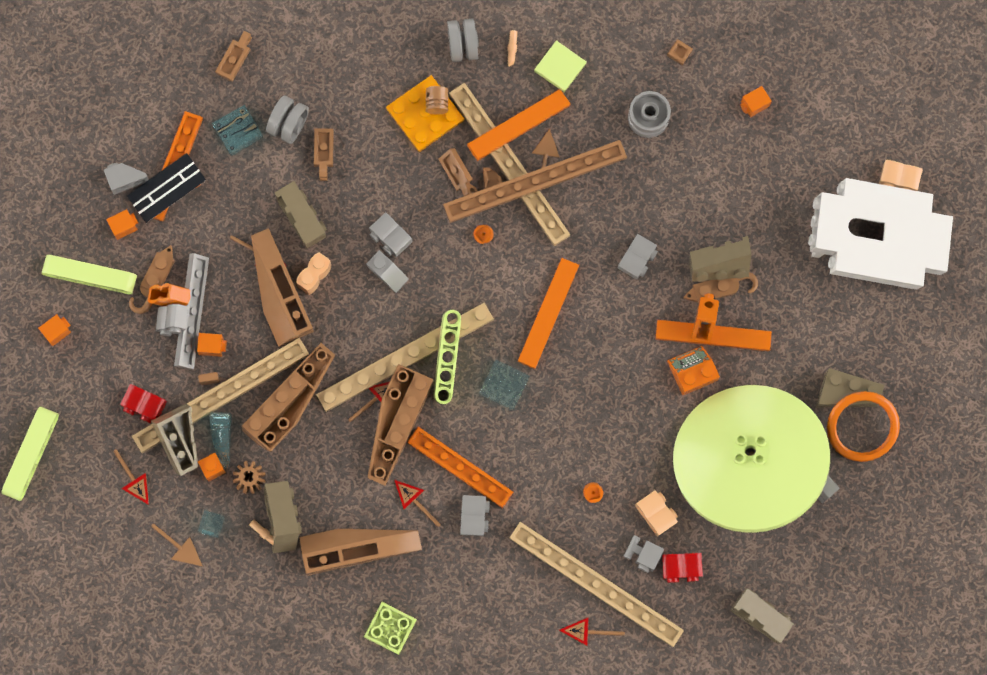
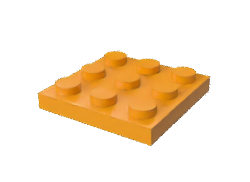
M432 75L386 106L387 111L418 152H421L465 121V118L449 97L447 113L429 114L426 112V88L439 86Z

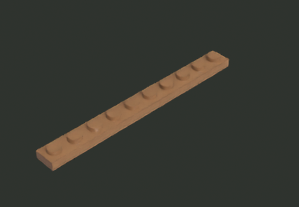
M618 140L443 204L449 222L452 223L625 160L627 156L621 141Z

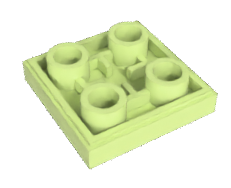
M556 41L534 69V72L565 93L587 62Z
M381 602L364 637L399 655L417 619Z

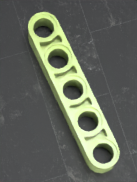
M46 255L41 273L48 277L125 294H133L137 275L134 273L53 255Z
M448 310L442 317L433 393L435 401L440 404L449 403L453 395L461 326V315L456 310ZM450 313L456 315L457 320L454 324H450L447 321V315ZM448 332L454 335L452 343L445 341V334ZM446 351L452 354V360L448 363L442 359V355ZM445 370L450 374V378L446 382L440 378L441 372ZM441 390H445L448 393V397L444 401L438 398V393Z
M41 406L38 408L3 485V495L18 501L23 499L57 423L59 413Z

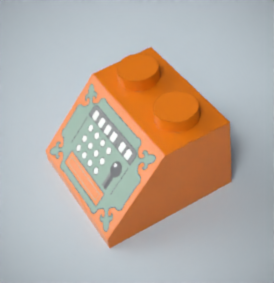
M703 346L667 360L682 395L714 383L720 378L713 360Z

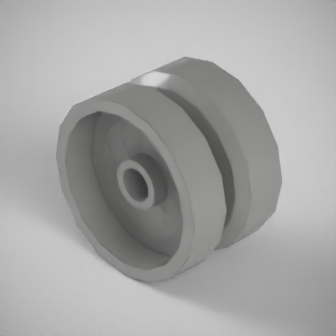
M473 18L463 20V31L460 30L457 20L447 21L452 62L462 61L464 49L468 60L478 59V35Z
M646 91L640 93L633 99L628 114L630 128L641 137H657L664 132L668 125L671 114L670 104L658 92Z
M285 95L282 96L270 115L266 132L274 137L280 135L281 132V140L292 144L305 124L309 107L302 103L294 106L293 99Z

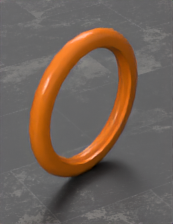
M867 391L845 396L831 410L827 421V436L832 447L844 458L859 462L872 461L887 453L895 444L900 429L899 416L893 404L884 396ZM858 401H871L880 405L887 412L890 419V432L887 439L880 447L870 452L861 453L848 449L841 443L837 435L836 425L841 412L850 404Z

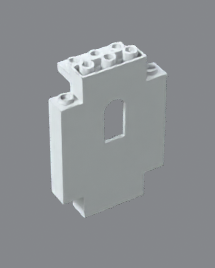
M846 178L838 184L837 194L839 195L822 192L814 198V216L811 219L812 234L809 237L808 244L810 245L812 257L820 258L824 254L832 255L828 262L830 274L917 290L924 286L925 273L942 275L947 272L953 216L932 213L933 194ZM857 218L884 223L883 241L853 235L848 228L850 220Z

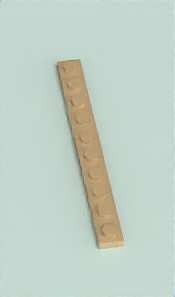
M465 83L449 92V96L478 137L495 128ZM508 144L490 153L508 180L527 174V171ZM540 191L520 197L554 246L570 237V233Z
M485 303L461 315L459 339L494 320ZM457 318L451 320L448 323L454 324ZM441 326L316 394L324 410L327 412L393 376L398 364L409 367L437 352L439 349ZM451 332L446 333L445 341L452 343L454 335Z
M301 339L294 340L187 403V405L192 407V424L309 356ZM153 424L132 436L141 453L161 443Z
M520 522L510 536V540L671 647H674L682 635L683 629Z

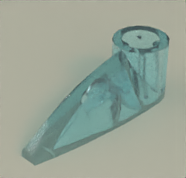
M211 412L210 429L214 449L223 467L229 468L232 415L231 412Z

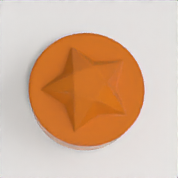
M479 225L475 228L473 235L478 243L486 244L493 239L494 233L490 226Z
M592 482L584 487L583 495L588 502L596 503L602 499L603 489L598 483Z

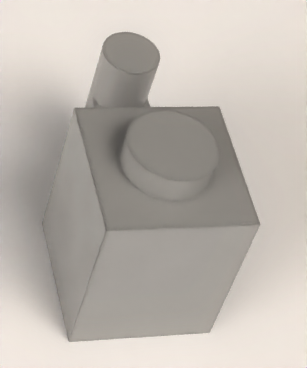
M634 535L624 557L631 560L634 553L639 555L635 562L639 565L638 568L647 573L649 570L653 572L664 549L649 541H646L642 548L638 546L641 538Z

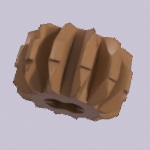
M245 461V468H242L240 465L237 466L240 473L233 472L234 476L239 477L235 478L233 483H239L236 488L237 490L243 488L244 494H247L248 489H250L251 494H255L254 487L260 491L262 488L259 483L265 484L266 481L261 479V477L266 476V473L260 472L262 470L261 465L255 468L256 463L252 461L249 467L248 462ZM248 473L249 475H251V473L253 474V481L251 482L249 480L248 482H246L247 478L245 476Z

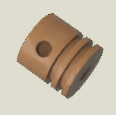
M442 86L426 88L427 113L445 114L448 112V88Z

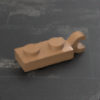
M244 31L238 42L235 40L231 42L215 71L217 75L233 82L250 52V48L247 47L252 39L250 33Z
M314 129V167H319L320 181H327V167H333L334 129Z
M455 148L449 149L439 158V161L456 191L462 190L464 196L478 192L470 184L473 179Z

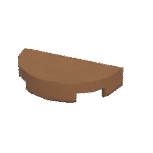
M483 167L484 189L503 183L501 176L491 168Z

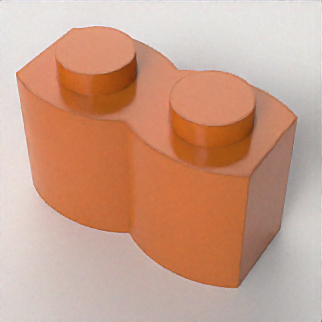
M165 283L162 286L153 285L149 288L148 302L162 307L170 304L186 306L191 298L190 289Z

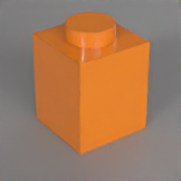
M763 86L743 96L740 106L745 114L748 113L752 117L770 107L772 101Z
M127 209L106 219L117 240L138 230L136 227L138 221L134 213L130 214Z
M57 314L38 328L52 346L71 333L68 329L71 326L65 317L60 318Z
M199 333L197 353L204 356L222 357V352H226L227 341L224 340L222 334Z
M216 453L198 461L208 481L226 473Z

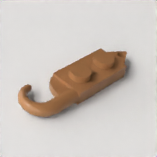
M172 245L160 253H156L140 285L141 293L147 297L145 304L141 308H137L133 303L134 298H130L129 307L134 313L144 314L152 307L153 304L148 302L149 288L153 285L162 286L175 263Z
M749 272V277L741 279L730 278L694 284L693 288L684 296V299L695 301L699 304L700 298L708 293L713 294L715 299L737 293L739 281L744 279H750L753 282V287L748 290V293H752L758 287V279L753 273Z

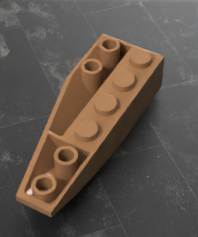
M269 228L252 235L251 239L263 312L278 347L311 334L314 330Z
M320 343L242 425V431L256 444L271 452L298 424L331 365L335 354Z
M400 364L397 365L382 398L367 478L386 486L435 382L433 379Z
M334 529L299 537L307 576L422 550L419 533L416 530Z

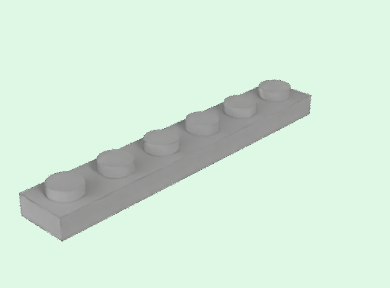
M195 253L189 254L185 288L190 289L191 296L189 304L186 305L188 306L186 330L178 334L174 366L193 370L195 366L209 263L208 257Z

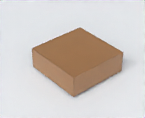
M677 39L667 56L683 66L693 48Z
M217 372L198 376L201 385L220 383V377Z

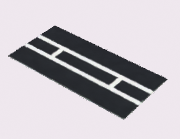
M186 153L128 194L127 197L145 223H147L205 182L206 179Z

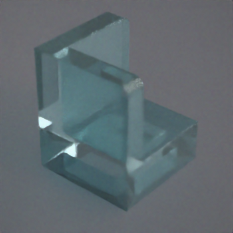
M205 509L198 532L219 539L225 517Z

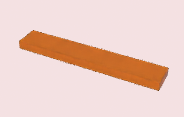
M561 89L471 141L467 144V147L476 160L479 161L568 108L570 102Z
M184 112L162 170L184 154H190L203 117ZM168 208L153 219L163 222Z
M561 258L520 354L519 363L536 369L579 268V264Z
M657 320L655 340L770 351L772 331L715 326L711 342L709 343L692 339L694 323Z
M417 427L407 441L409 445L486 496V498L502 509L514 493L420 427Z

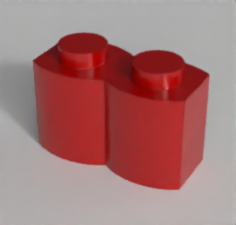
M130 384L120 405L124 408L123 411L132 416L134 413L141 415V420L151 424L152 420L160 417L167 401Z
M701 553L662 555L663 580H667V583H678L679 579H687V582L699 581V578L703 577Z

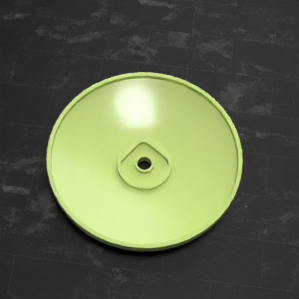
M745 385L729 388L710 396L688 415L675 441L673 465L681 493L699 515L725 529L739 532H763L789 524L803 515L815 503L823 491L828 478L830 448L822 423L815 413L800 399L777 388ZM748 448H753L756 450V453L749 456L745 454V451Z

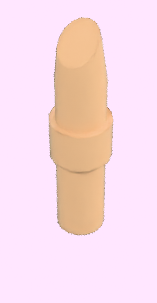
M510 31L507 50L509 67L515 62L517 31Z
M255 520L249 524L264 540L266 539L270 544H274L273 535H270L269 530L262 527Z

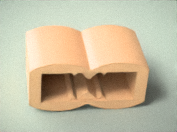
M885 160L879 184L917 191L923 169L896 161Z
M320 252L315 254L310 259L308 267L298 275L296 281L298 288L308 295L312 294L318 288L320 280L328 275L331 269L330 260Z
M653 491L637 502L635 506L658 537L678 522L676 520L678 516L672 508L669 509L666 506V499L663 494Z

